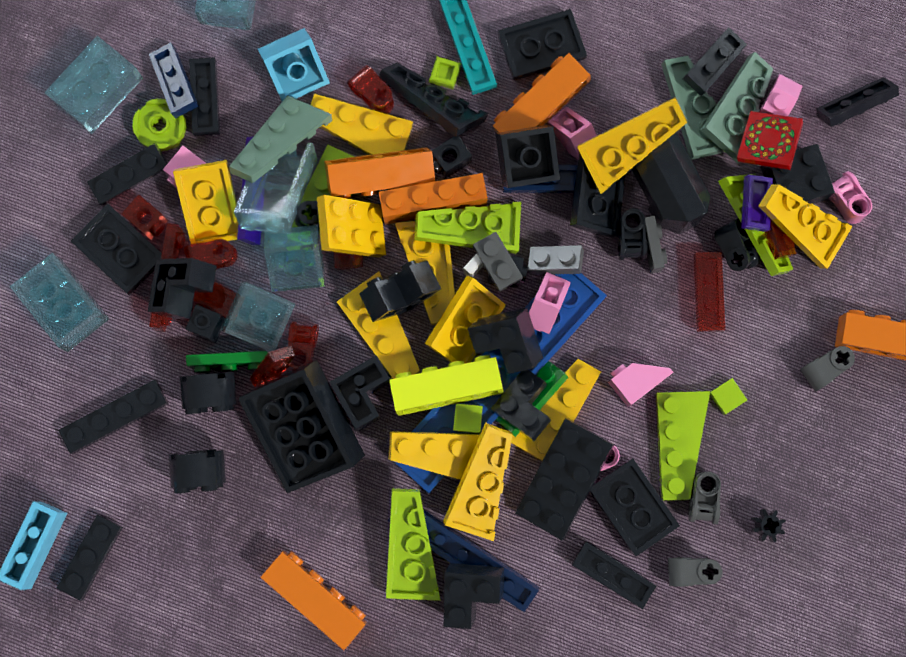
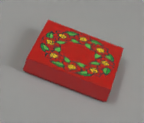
M750 111L737 155L738 162L790 170L802 130L803 119Z

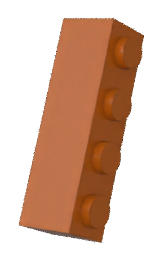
M570 53L564 58L562 56L558 57L551 64L550 67L552 69L545 76L543 74L539 75L531 84L533 87L526 94L524 92L520 93L514 99V105L507 112L503 110L495 117V124L492 125L494 131L498 133L545 125L591 81V75Z
M428 147L324 161L328 192L330 196L348 199L351 198V194L361 193L362 196H371L377 194V190H391L435 182L433 155Z
M483 173L379 192L385 225L416 219V214L419 211L449 208L454 210L464 209L469 206L485 207L488 200Z
M849 310V312L839 316L835 347L846 346L852 351L906 361V320L896 322L891 321L890 316L875 315V317L865 316L863 311Z
M286 551L281 552L260 578L340 648L345 650L367 624L364 620L365 613L355 605L350 608L344 603L345 596L336 588L332 587L329 590L322 583L325 579L314 569L310 572L301 565L304 561L293 551L289 554Z

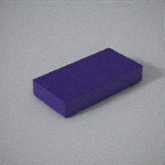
M749 174L744 176L742 229L763 232L770 230L771 218L759 207V204L771 184H773V178Z

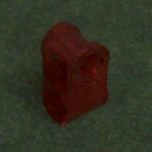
M365 65L347 81L348 86L355 95L362 99L372 110L385 114L392 111L394 107L392 91L370 66Z
M224 239L195 243L184 247L186 258H194L216 265V269L230 267L238 258L236 248ZM225 248L226 250H228V252H225L224 257L222 258L219 255L223 253V249Z
M297 321L291 322L286 361L291 370L301 367L293 365V359L297 355L302 354L306 356V361L303 365L313 361L319 336L318 324L307 326L297 324Z

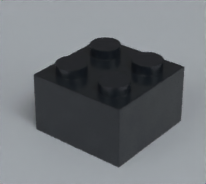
M542 125L495 133L503 186L513 188L560 180L553 126Z
M818 144L797 149L790 170L761 165L764 177L773 178V184L781 185L802 197L809 204L826 201L835 193Z

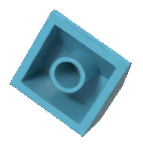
M305 28L258 49L282 102L287 95L296 99L330 83L313 41Z

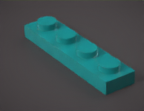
M439 0L472 95L496 88L497 83L467 0Z

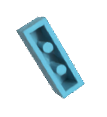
M33 501L0 569V581L20 590L32 589L66 518L67 512L44 502Z

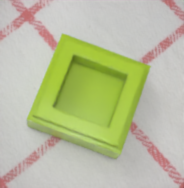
M436 57L429 83L454 90L461 63Z
M733 378L710 392V396L723 415H726L747 401V398Z
M456 403L453 431L480 434L483 406Z

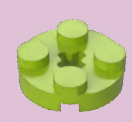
M152 99L146 102V105L141 110L138 109L133 117V132L139 142L146 148L154 143L158 145L161 152L177 148L181 144V140L186 132L185 117L181 115L175 118L170 113L166 99ZM162 119L166 126L161 131H157L153 124H158V121Z

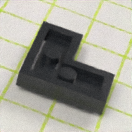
M521 371L492 406L491 410L532 441H535L551 421L547 415L532 405L547 384L531 371Z

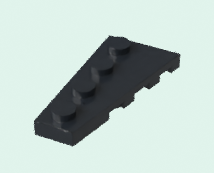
M399 63L381 69L379 78L388 87L397 91L409 103L415 105L428 118L433 119L446 132L455 137L486 121L487 112L481 109L479 112L468 107L469 102L462 98L458 101L446 95V89L426 84V78Z

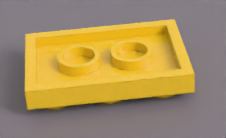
M227 160L174 169L173 174L191 247L237 240L239 211Z
M329 195L317 197L322 250L378 258L386 256L383 216L380 204Z
M466 276L425 344L450 363L455 361H464V364L470 363L476 353L467 328L479 318L501 314L506 304L473 277Z

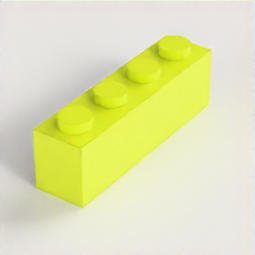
M490 355L476 357L475 362L465 364L464 361L451 362L447 368L438 369L436 366L422 369V373L414 375L411 372L397 374L395 379L390 380L395 411L399 416L504 393L496 357L491 358Z

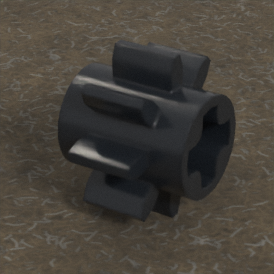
M761 509V517L751 518L755 522V528H752L751 532L760 534L759 541H765L768 536L771 542H776L775 535L785 534L781 528L786 520H779L776 517L778 514L777 510L771 511L770 515H768L765 509ZM767 522H772L773 526L769 530H764L763 525H766Z

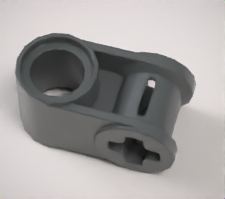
M839 346L808 363L800 371L816 392L848 370L854 364L855 355L850 348ZM841 355L843 360L837 364L835 360Z
M700 472L694 476L688 509L689 522L702 520L711 521L714 525L718 524L720 518L721 480L715 473ZM705 476L709 477L712 481V488L707 492L700 485L702 478ZM699 510H709V512H699Z
M668 558L669 586L685 587L716 584L720 581L723 574L721 565L709 558ZM707 564H709V567L714 568V573H710L709 578L707 575L702 574V569H707Z

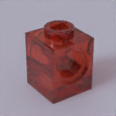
M140 195L121 213L150 240L163 232L166 227L165 223L168 221L162 213ZM152 214V219L149 223L141 224L144 215Z

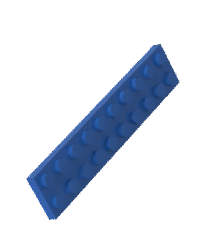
M582 273L555 274V276L571 283L550 334L534 329L543 359L533 369L529 370L535 375L607 297L605 293ZM535 297L525 307L528 309V312L531 309ZM500 349L486 351L481 356L490 355L491 358L496 357L503 391L505 392L520 372L508 374ZM502 394L457 404L483 406L482 431L485 423L491 425L497 419L498 415L491 408ZM456 404L432 409L412 431L478 434L453 431ZM395 462L428 494L445 476Z

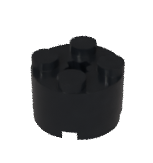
M234 372L180 377L182 409H185V415L208 412V407H212V412L234 410V405L237 404Z
M216 449L187 451L185 454H168L171 488H174V494L188 493L191 490H196L197 487H201L202 492L214 491L224 487L223 483H226L224 449L217 451Z

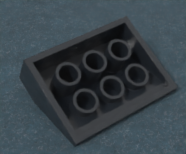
M317 360L298 367L238 398L287 493L350 469L365 456Z

